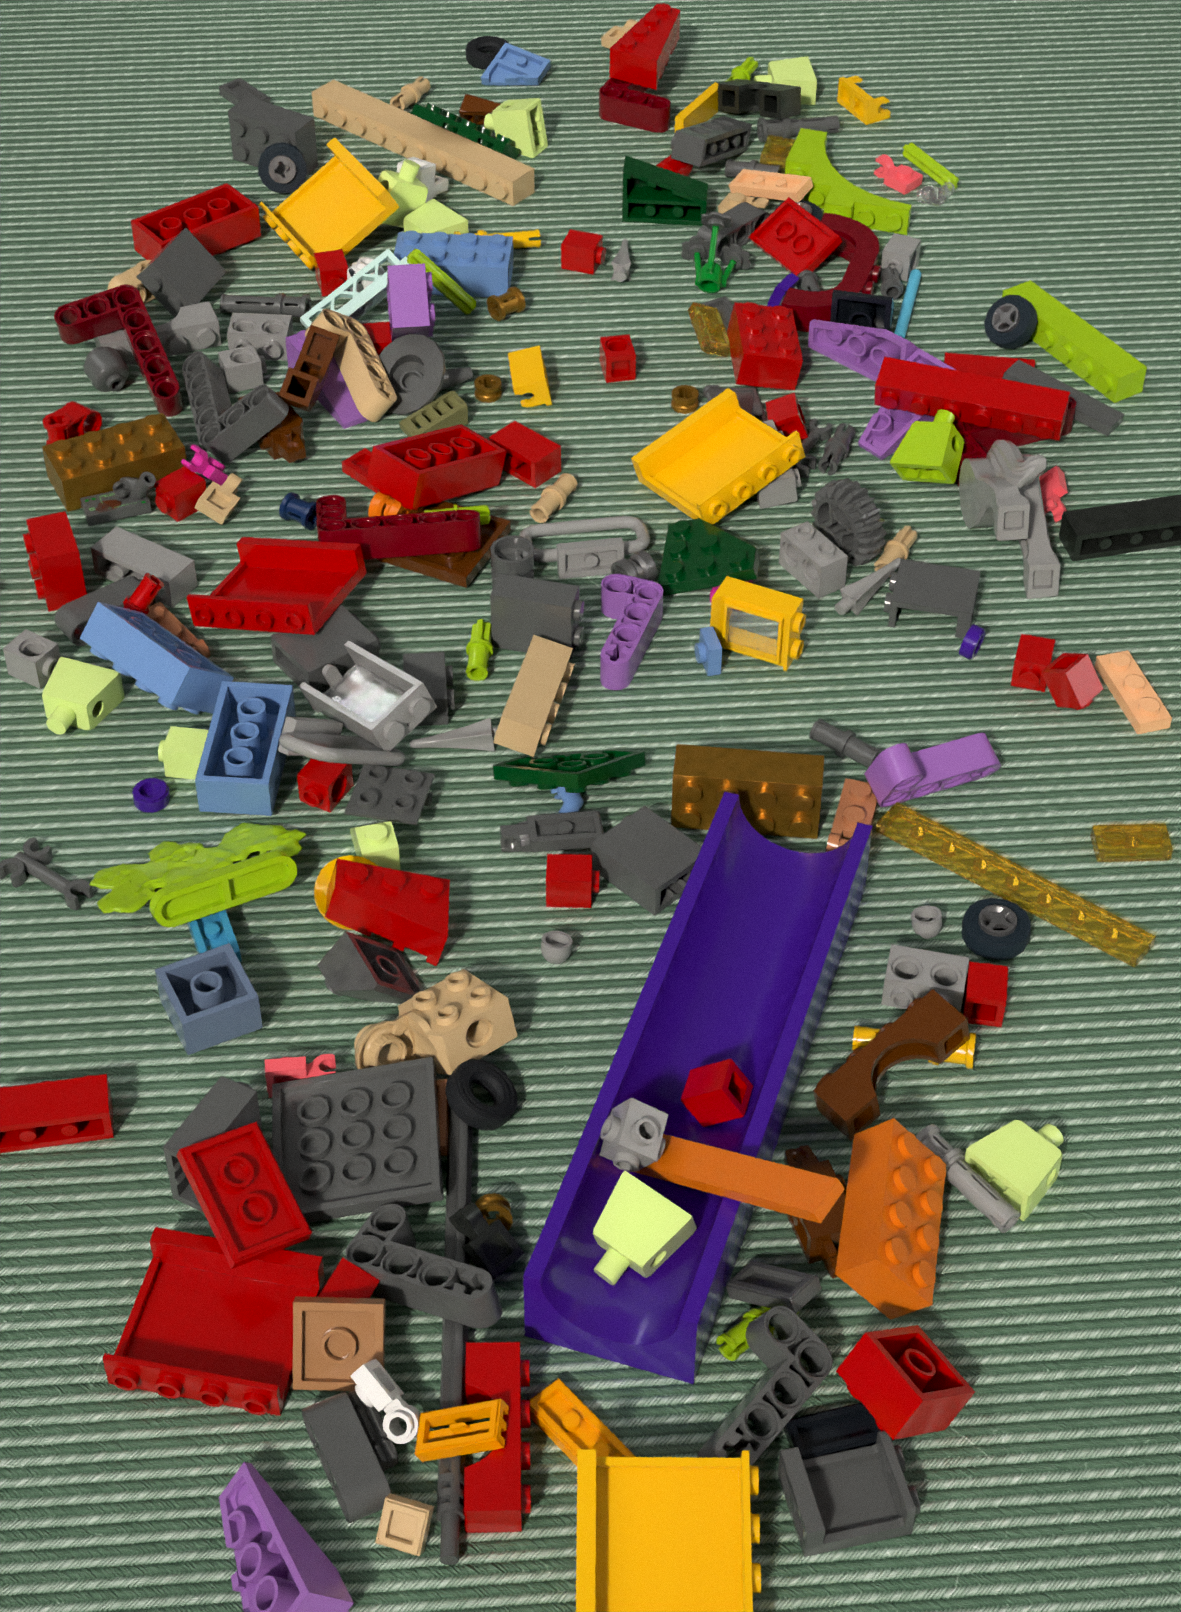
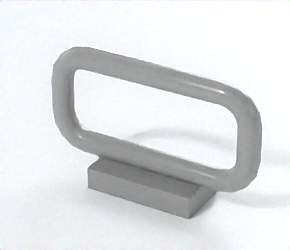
M632 516L535 524L524 528L519 536L528 539L532 543L531 539L543 536L614 529H632L635 531L637 539L623 542L622 537L559 543L556 544L557 548L555 549L534 548V562H557L559 579L611 574L612 563L624 559L626 554H634L640 550H645L650 544V534L647 526L642 520Z
M286 716L282 735L279 737L278 752L291 756H306L330 763L400 766L405 761L404 753L396 748H393L390 752L382 751L362 737L341 735L343 723L332 719Z

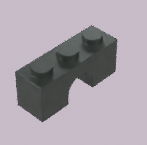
M744 79L718 83V111L733 113L760 111V116L777 119L800 114L801 87Z

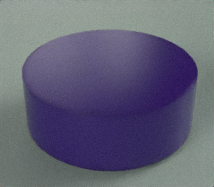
M975 624L969 628L959 649L960 656L969 660L976 656L985 638L986 631L984 628Z
M144 779L138 782L132 790L134 805L143 812H158L164 809L170 802L169 787L161 779Z

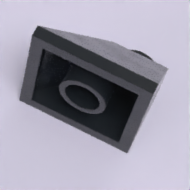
M833 290L830 322L886 329L892 332L893 297Z

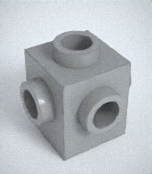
M630 1098L614 1107L601 1129L600 1137L603 1139L600 1156L612 1160L615 1167L628 1172H637L658 1161L665 1148L666 1141L662 1137L668 1114L634 1098Z

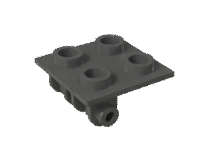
M363 765L345 809V814L417 825L423 807L431 806L433 794L429 791L435 774L380 765Z

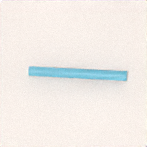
M913 269L910 272L894 334L904 339L921 279V272L918 269Z

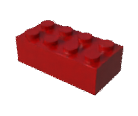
M228 183L131 220L135 251L146 260H152L170 240L185 228L194 235L212 256L222 254L238 245L247 244L261 236L258 206Z
M459 424L373 446L366 482L378 488L380 493L391 496L399 501L404 508L417 510L423 506L441 503L444 500L462 497L465 494L484 491L487 488L499 485L507 451L466 426Z

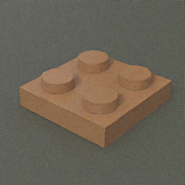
M295 1297L293 1301V1390L353 1391L357 1384L350 1376L363 1364L376 1358L385 1369V1299Z

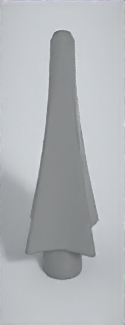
M627 239L622 241L616 257L611 262L614 269L611 280L615 279L618 282H623L626 279L631 281L629 270L631 261Z
M896 558L876 572L841 588L842 599L834 606L836 612L844 615L851 610L857 616L869 599L890 577L891 572L899 567L901 558Z
M490 717L452 731L412 740L409 745L411 748H460L495 751L493 741L498 727H492Z

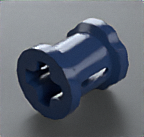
M288 493L280 504L279 515L281 519L297 521L307 530L316 528V502L309 503L300 499V496L296 493Z

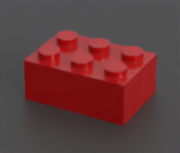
M734 302L727 336L736 384L795 391L803 358L793 310L780 305L772 307L757 305L753 302Z

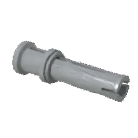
M935 1124L928 1125L916 1135L920 1142L935 1155L939 1156L946 1164L945 1181L948 1180L1001 1233L1007 1232L1017 1223L1021 1213L964 1160V1151L960 1148L954 1149L940 1135V1129Z

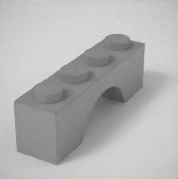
M209 301L180 307L179 313L174 319L165 324L154 326L167 356L221 345L219 321ZM123 329L95 338L96 348H114L127 365L137 363Z

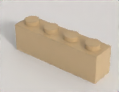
M533 635L502 713L493 743L532 757L535 755L538 744L546 745L552 728L550 724H553L567 688V683H569L575 666L574 663L569 662L573 648Z

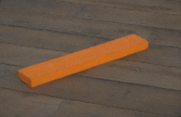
M663 1134L662 1137L666 1143L659 1160L637 1172L635 1171V1173L820 1224L845 1190L838 1178Z

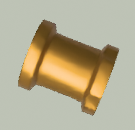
M515 286L507 289V292L502 295H492L487 298L488 312L497 321L505 319V316L512 312L520 313L526 307L522 292Z

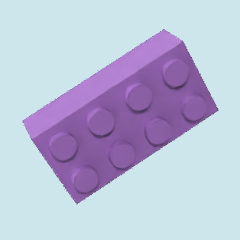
M425 263L388 266L386 290L391 340L394 341L396 338L408 334L433 337L435 308L434 303H430L433 291L432 273L425 271Z

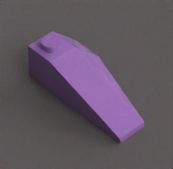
M815 319L810 321L809 348L875 382L877 381L884 356L907 360L918 349L912 342L886 329Z
M306 330L285 337L288 368H294L306 338ZM333 356L327 378L317 400L342 428L346 429L368 420L358 411Z
M920 348L906 360L954 369ZM880 406L878 412L872 415L858 441L859 447L883 460L897 450L912 423L915 421L933 422L935 417L918 415L914 412L898 409H887Z

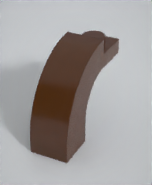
M310 325L294 368H288L278 395L288 405L306 412H310L313 409L327 378L340 335Z

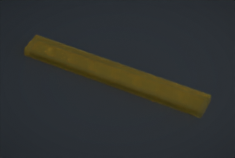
M898 802L877 822L876 832L1001 898L1017 904L1022 909L1134 968L1154 946L1155 935Z

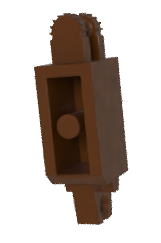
M288 405L289 411L284 420L257 441L260 448L266 450L274 460L283 457L287 462L292 463L298 459L306 458L303 420Z
M809 1145L786 1150L784 1156L785 1165L838 1178L845 1189L821 1224L786 1214L808 1264L823 1261L830 1277L836 1278L838 1277L835 1275L847 1190L845 1181L841 1174H835L829 1159L819 1161Z

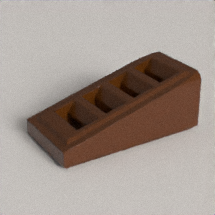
M465 94L459 110V116L477 125L484 126L485 116L488 113L492 114V111L500 103Z

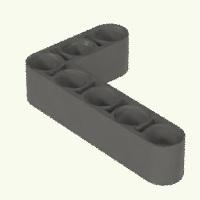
M201 351L193 352L183 363L182 372L199 443L222 463H228L281 423L288 414V404L265 384L257 386L231 406L223 371Z

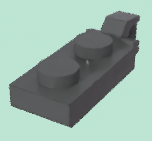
M585 811L526 816V821L519 822L518 824L501 825V851L529 853L591 848V842L598 835L604 833L600 812Z

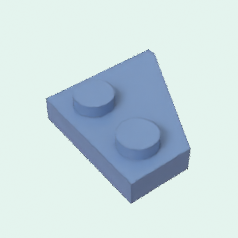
M505 42L481 76V82L483 85H539L551 68V63L549 59Z

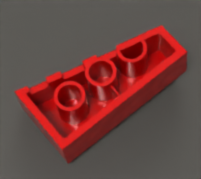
M664 3L656 4L610 48L609 77L657 90L658 81L664 74V67L668 65L669 56L673 54L679 40L680 9L673 8Z

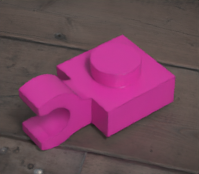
M192 444L190 448L195 451V455L191 461L182 459V465L192 472H198L222 486L228 478V475L223 472L226 466L211 456L208 458L205 450Z

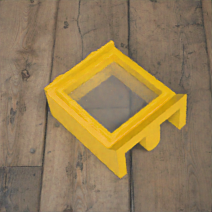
M726 576L711 598L710 627H714L722 648L783 666V670L787 671L792 661L800 658L804 647V640L800 639V633L806 622V614L802 613L803 598Z

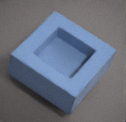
M713 626L700 628L699 643L694 645L697 663L703 664L707 676L721 674L722 646Z

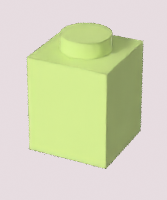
M170 726L166 740H161L158 748V759L164 764L166 777L195 780L209 730Z

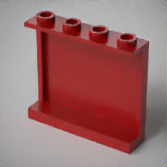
M242 537L236 543L241 562L210 595L188 594L186 598L194 626L315 635L366 575L361 544Z
M155 1227L150 1239L153 1258L114 1355L104 1353L102 1358L108 1383L127 1391L140 1389L156 1392L169 1399L183 1397L199 1400L212 1407L225 1405L244 1409L254 1415L268 1413L281 1416L293 1380V1301L295 1297L319 1296L326 1282L323 1257L279 1250L231 1269L215 1237Z

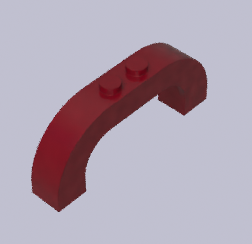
M824 213L821 222L838 234L843 241L831 254L840 256L850 263L842 281L832 289L825 291L788 289L781 306L793 310L797 331L809 332V324L813 319L830 322L833 290L873 295L874 284L879 282L881 266H878L879 241L873 231L864 224L845 216Z

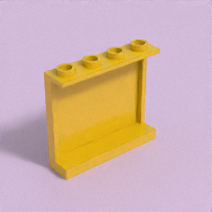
M335 137L326 144L334 154V157L271 212L263 202L259 204L266 213L262 218L297 256L302 254L299 258L310 270L315 267L314 253L342 249L345 256L399 208V205L387 189Z
M727 388L634 455L631 460L640 483L692 519L700 518L714 525L806 456L799 432L794 431L788 437L782 435L740 408L736 393Z
M577 1449L576 1612H753V1593H761V1564L752 1563L751 1544L760 1543L759 1514H751L750 1495H758L759 1470L758 1466L750 1465L749 1450H742L740 1458L596 1457V1449Z

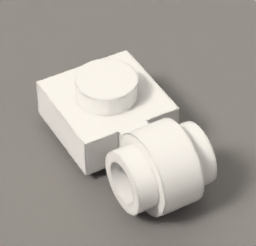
M376 1358L363 1364L350 1377L357 1384L355 1386L357 1395L367 1406L375 1407L378 1412L385 1411L383 1430L387 1433V1438L397 1444H404L416 1438L420 1418L419 1410L402 1399L401 1396L404 1395V1392ZM399 1417L405 1420L407 1430L400 1426Z

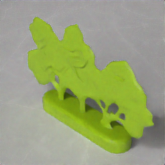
M241 823L227 832L217 847L205 848L201 843L188 842L179 845L176 842L163 841L148 853L150 856L148 863L121 864L102 869L93 876L94 879L89 885L100 889H112L110 893L97 902L98 907L103 913L114 911L133 913L150 901L149 910L152 917L161 926L168 928L176 927L289 887L297 875V865L291 857L297 855L303 847L299 844V841L306 837L307 834L297 829L286 830L281 825ZM260 852V855L247 859L249 854Z

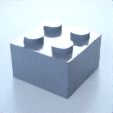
M230 943L155 969L160 1001L187 1055L263 1028L259 997Z

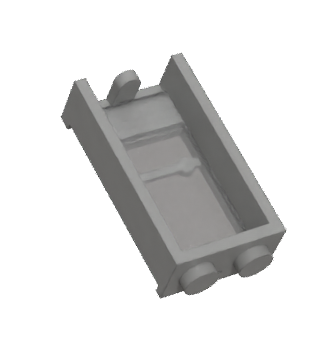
M348 641L344 646L355 663L350 670L342 676L332 664L325 665L322 674L330 688L324 693H321L305 682L298 687L314 711L317 713L321 712L332 720L343 723L345 728L377 746L382 751L390 752L437 706L423 682Z

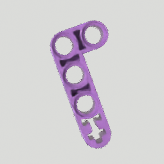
M609 574L601 582V611L606 617L616 619L617 621L601 650L600 682L607 689L622 690L631 683L663 617V588L654 581L623 574Z
M977 733L912 753L906 743L893 745L876 757L864 775L879 806L888 807L982 779L996 772L1001 767V763L986 734Z

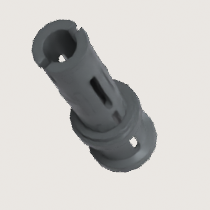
M837 115L790 119L787 117L765 120V118H759L757 122V135L760 142H766L767 139L777 138L787 141L791 136H797L801 128L838 133L839 118Z
M285 293L276 294L275 297L222 294L220 298V310L222 313L281 314L301 317L311 309L309 294H303L302 297L286 296Z

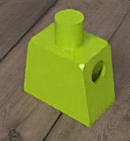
M940 409L937 411L933 422L915 421L912 423L889 462L902 480L946 484L955 483L964 447V439L953 425L955 415L952 412Z

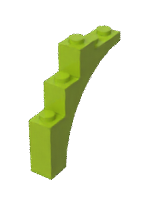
M801 128L786 159L785 174L811 177L813 187L804 196L803 201L816 204L819 208L824 209V213L854 219L869 229L907 235L912 205L871 194L849 182L831 165L826 155L827 132Z

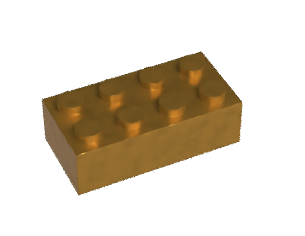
M163 413L148 415L142 419L119 423L113 427L99 431H90L81 436L58 440L52 444L42 446L47 477L67 512L81 509L80 498L113 491L114 483L120 481L123 477L139 478L142 473L150 472L157 481L183 467L181 461L182 459L186 460L185 446Z
M677 744L673 770L671 825L675 828L709 830L724 792H730L739 795L740 806L745 818L759 834L817 839L823 787L824 756Z

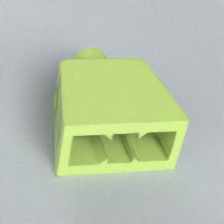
M808 56L771 61L768 64V75L754 76V81L801 87V105H815L817 79Z
M540 98L507 100L496 107L492 114L488 113L485 116V128L495 131L496 137L497 134L513 140L511 146L520 149L519 154L535 158L548 147Z
M404 159L399 173L389 170L381 172L378 181L387 189L399 205V208L382 222L383 224L404 228L403 220L405 216L425 204L428 188L416 178L420 165L416 162Z
M435 199L428 201L409 213L403 220L404 232H444L454 234V232L459 231L460 234L468 233V220Z
M60 657L42 693L45 713L48 718L46 721L48 728L56 734H64L69 726L87 731L94 729L125 698L121 673L112 669Z
M1014 1120L970 1145L966 1149L964 1160L1008 1203L1021 1213V1216L1018 1218L1024 1221L1058 1177L1063 1157L1058 1147L1063 1143L1064 1139L1059 1129L1052 1124H1045L1036 1132L1021 1120Z
M624 1171L593 1230V1236L597 1244L606 1250V1253L593 1269L594 1272L611 1285L617 1283L628 1266L645 1278L651 1276L695 1232L697 1228L692 1215L627 1171Z

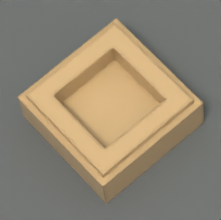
M390 1493L385 1497L375 1543L420 1556L425 1550L434 1506Z

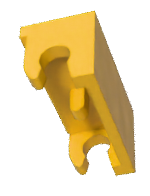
M861 77L839 78L837 102L861 122L868 125L890 118L891 111L880 107L882 104H887L889 99L884 96L872 98L855 84L863 81Z
M540 345L509 352L508 359L514 394H533L532 398L521 400V406L552 405L548 376Z

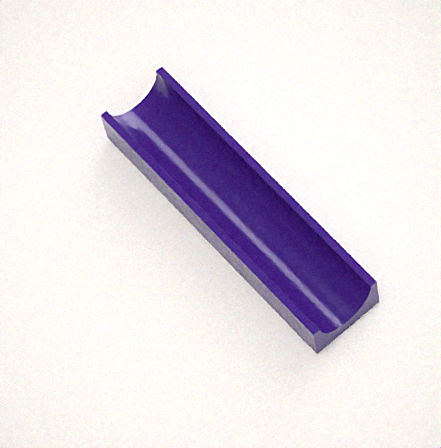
M724 792L524 1272V1326L526 1337L694 1385L726 1292L725 1285L730 1281L755 1205L643 1174L628 1172L692 1215L697 1229L651 1276L645 1278L628 1266L617 1283L611 1285L593 1270L606 1253V1250L597 1244L593 1236V1230L624 1170L615 1167L612 1160L600 1156L603 1139L600 1137L601 1129L614 1107L630 1098H634L668 1114L664 1130L666 1135L771 1161L865 890L873 826L858 822L853 836L848 842L837 849L821 853L797 852L776 845L760 835L745 818L740 806L739 795ZM732 1059L753 1085L745 1115L734 1120L702 1127L681 1102L689 1072L694 1068Z

